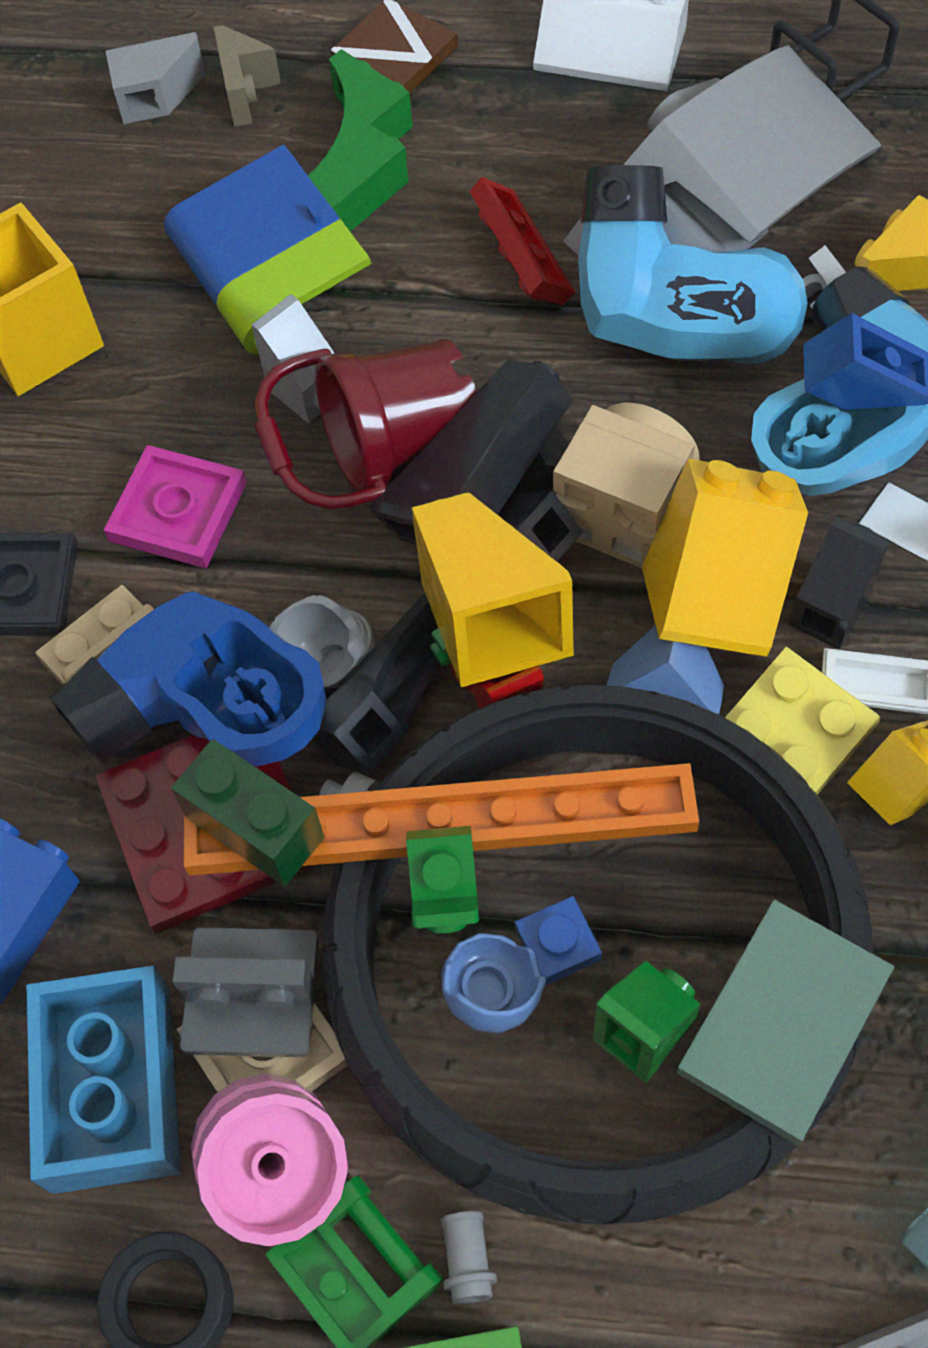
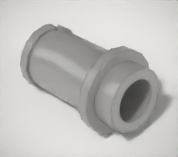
M479 1211L453 1213L440 1219L444 1232L449 1279L443 1282L445 1291H451L453 1304H470L491 1299L493 1297L491 1285L497 1283V1275L489 1272L482 1223L484 1218L483 1213Z

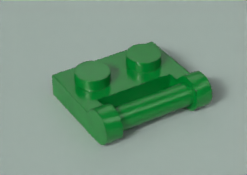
M360 1175L353 1177L344 1184L340 1200L323 1224L299 1240L275 1245L265 1254L336 1348H372L415 1307L430 1297L445 1280L432 1263L425 1266L371 1201L369 1196L372 1190ZM348 1215L404 1283L390 1298L386 1296L333 1229L339 1221Z

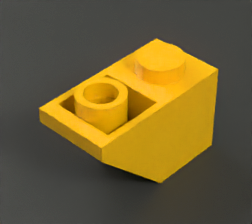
M918 195L904 211L897 209L887 221L880 237L876 241L869 239L862 246L856 256L854 266L872 269L897 291L927 289L928 200Z
M928 720L892 731L847 782L890 826L913 816L928 803Z

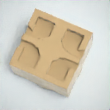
M617 403L611 405L606 410L595 405L591 406L553 471V491L556 492L557 498L583 531L576 542L642 569V564L687 458L699 460L698 447L692 436L682 425L665 413L642 404Z

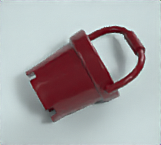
M444 338L426 344L358 357L347 352L332 354L329 349L322 348L292 357L274 366L260 382L254 403L257 422L254 424V427L273 474L279 475L288 490L307 504L330 510L354 507L380 497L387 488L386 483L391 481L393 473L406 468L476 394L471 374L460 377L451 362L464 359L459 349L451 340ZM316 365L315 386L325 432L343 475L350 485L357 490L356 492L329 496L314 492L298 481L292 471L294 466L274 417H270L268 408L271 391L282 377L296 370Z

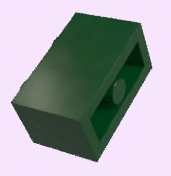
M214 739L207 744L171 787L179 806L188 820L284 887H286L325 838L315 807Z

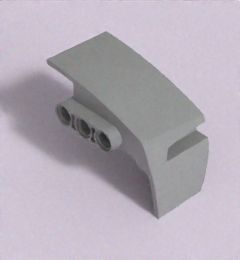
M787 45L746 64L721 80L714 78L670 94L653 112L647 123V127L652 132L624 165L663 167L668 223H664L663 228L671 245L697 246L716 252L750 249L769 232V227L828 182L866 157L876 153L881 144L795 51ZM581 218L563 241L578 256L583 223L580 222Z

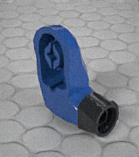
M194 591L187 592L158 606L126 629L97 659L93 656L90 657L49 697L65 722L101 764L113 757L126 755L136 743L153 734L151 728L173 721H179L185 730L197 737L209 739L210 741L212 739L216 740L253 766L285 760L303 749L319 731L326 706L324 683L319 662L307 651L289 644L272 628L247 611Z

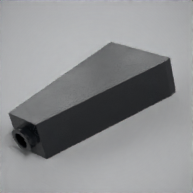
M507 360L388 485L384 493L374 500L369 510L400 540L415 545L417 544L412 507L469 492L498 515L573 401L559 384L560 377L558 373L540 361L526 363Z

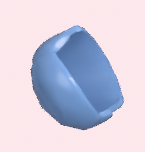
M478 933L456 944L443 965L441 986L446 1004L454 1016L474 1031L499 1034L520 1026L536 1009L545 986L546 977L540 975L533 949L518 946L514 941L503 935Z

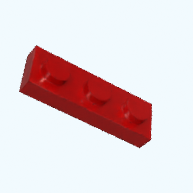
M481 177L469 192L480 209L478 212L480 219L487 227L492 229L500 243L498 245L499 252L513 265L519 275L518 284L520 288L536 301L544 299L563 306L575 291L513 189Z

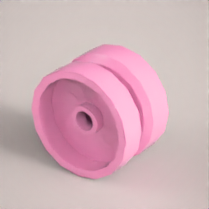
M271 1074L238 1079L216 1093L197 1118L190 1148L194 1175L201 1201L216 1225L239 1241L273 1246L299 1240L323 1224L340 1200L348 1171L344 1139L317 1096L294 1079ZM272 1152L274 1159L261 1164L260 1159L265 1154Z

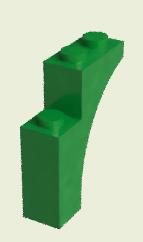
M341 49L329 58L334 96L344 111L342 125L328 154L308 177L351 232L409 182L407 154L405 146L402 145L399 139L413 128L409 91L399 82L391 81L374 70L367 62L358 60Z

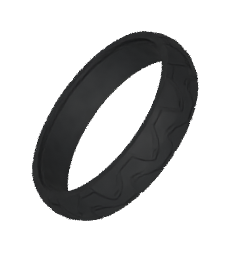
M606 685L569 686V688L563 686L522 693L488 704L458 718L448 725L449 728H442L407 754L375 790L476 782L508 765L533 757L570 751H613L643 756L670 765L690 763L693 775L716 787L739 804L761 825L777 845L794 873L804 896L810 919L873 954L872 925L868 912L867 897L858 867L850 848L845 844L841 829L823 801L808 785L801 774L774 749L761 742L748 730L725 717L686 700L654 691ZM401 857L335 864L327 895L322 943L325 945L322 949V974L327 1006L329 1007L337 1042L352 1075L357 1079L360 1089L376 1113L381 1116L391 1131L421 1160L452 1182L488 1201L521 1213L561 1222L599 1225L638 1223L678 1215L716 1202L763 1175L782 1161L797 1146L746 1114L727 1128L696 1144L663 1155L615 1162L567 1160L538 1154L509 1144L479 1129L454 1112L424 1084L408 1065L392 1040L381 1016L374 979L376 925L384 894ZM865 1024L809 1130L814 1128L829 1109L834 1097L846 1080L861 1044Z

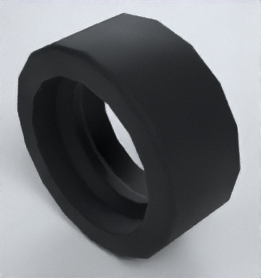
M157 1232L134 1240L114 1257L101 1280L97 1311L102 1334L112 1348H216L230 1324L234 1295L229 1273L212 1250L183 1233ZM163 1260L182 1261L193 1267L202 1279L206 1295L204 1312L195 1329L182 1340L167 1345L150 1343L140 1337L130 1324L127 1310L129 1291L137 1276L151 1264Z

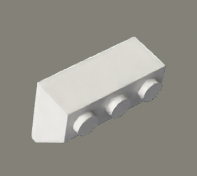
M543 0L533 70L668 91L686 30L689 0Z

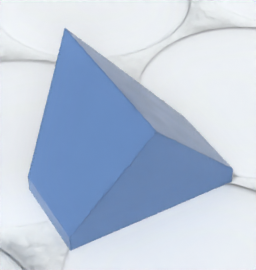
M656 625L613 663L606 685L658 692L689 701L717 714L720 712L724 692V684L707 647L659 639Z

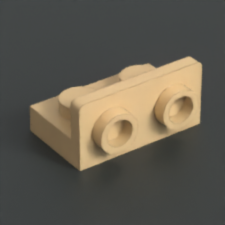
M120 585L35 653L41 663L63 684L90 657L93 656L97 659L126 629L149 614L154 608L149 603L143 606L123 585Z

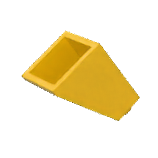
M21 202L0 213V374L17 396H20L104 347L74 265Z
M687 458L642 564V571L659 639L768 656L773 644L808 516L807 508L794 478H790L778 471L762 473L736 468L732 464L721 460L705 462Z
M469 492L412 507L422 586L460 687L574 656L572 579L568 570Z

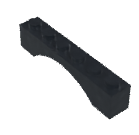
M553 491L515 493L498 513L499 517L556 562L583 533ZM425 592L326 700L320 729L314 735L313 740L338 767L371 774L408 732L413 713L423 692L441 667L430 649V645L436 643L431 634L438 626Z

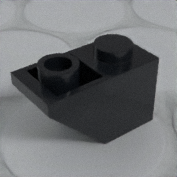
M836 516L796 597L789 625L840 650L870 598L890 541L877 536L874 531L864 525L852 524Z

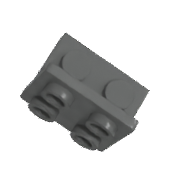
M195 929L193 932L191 956L176 957L173 974V984L185 999L180 1042L182 1051L187 1055L308 1056L310 1052L318 952V936L314 930Z

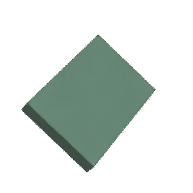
M773 900L681 1061L677 1074L799 1146L895 966L782 903Z

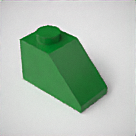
M645 961L607 991L598 1001L593 1041L643 1082L647 1083L695 1023L701 1003L693 998L695 991L683 977L669 968H663L660 972Z

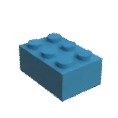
M155 966L28 984L27 1028L31 1181L51 1194L181 1174L170 987Z

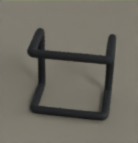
M832 0L828 22L806 37L785 21H776L773 26L769 51L770 53L780 48L782 33L795 42L791 48L796 54L804 49L828 67L825 85L832 92L834 91L838 72L837 62L816 46L814 42L835 28L841 0ZM871 0L854 1L890 27L881 64L837 92L835 95L840 101L887 71L892 62L900 28L899 22Z

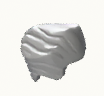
M312 595L292 604L276 616L275 621L270 626L289 644L307 651L319 662L324 690L338 688L375 647L373 631L369 622L362 614L341 606L322 595Z

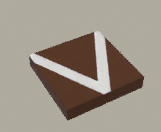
M384 0L330 51L332 57L339 50L343 49L358 60L367 62L374 70L391 81L399 82L411 93L458 47V33L393 0Z

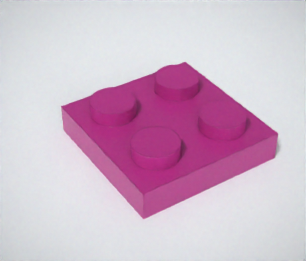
M147 445L104 528L108 541L207 569L247 484L244 470Z

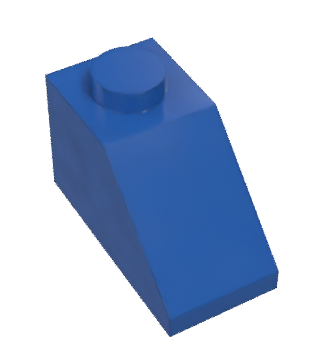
M854 313L849 314L803 344L805 391L844 410L928 404V352Z

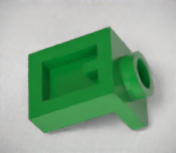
M471 826L406 831L413 927L428 928V930L434 933H452L465 928L466 924L479 922Z

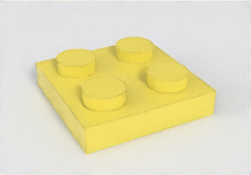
M787 646L725 717L748 730L761 742L774 749L801 774L817 795L880 721V716Z

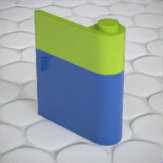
M284 144L180 202L169 211L164 221V230L241 344L248 353L259 355L252 324L287 296L292 294L303 304L371 265L370 257Z

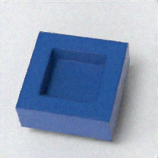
M574 896L515 921V931L522 946L531 948L535 952L540 975L546 977L545 986L601 961L602 952Z

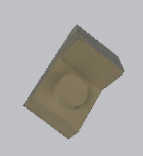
M214 26L234 127L251 124L252 118L249 104L257 102L255 89L280 84L281 81L275 50L270 45L226 26Z

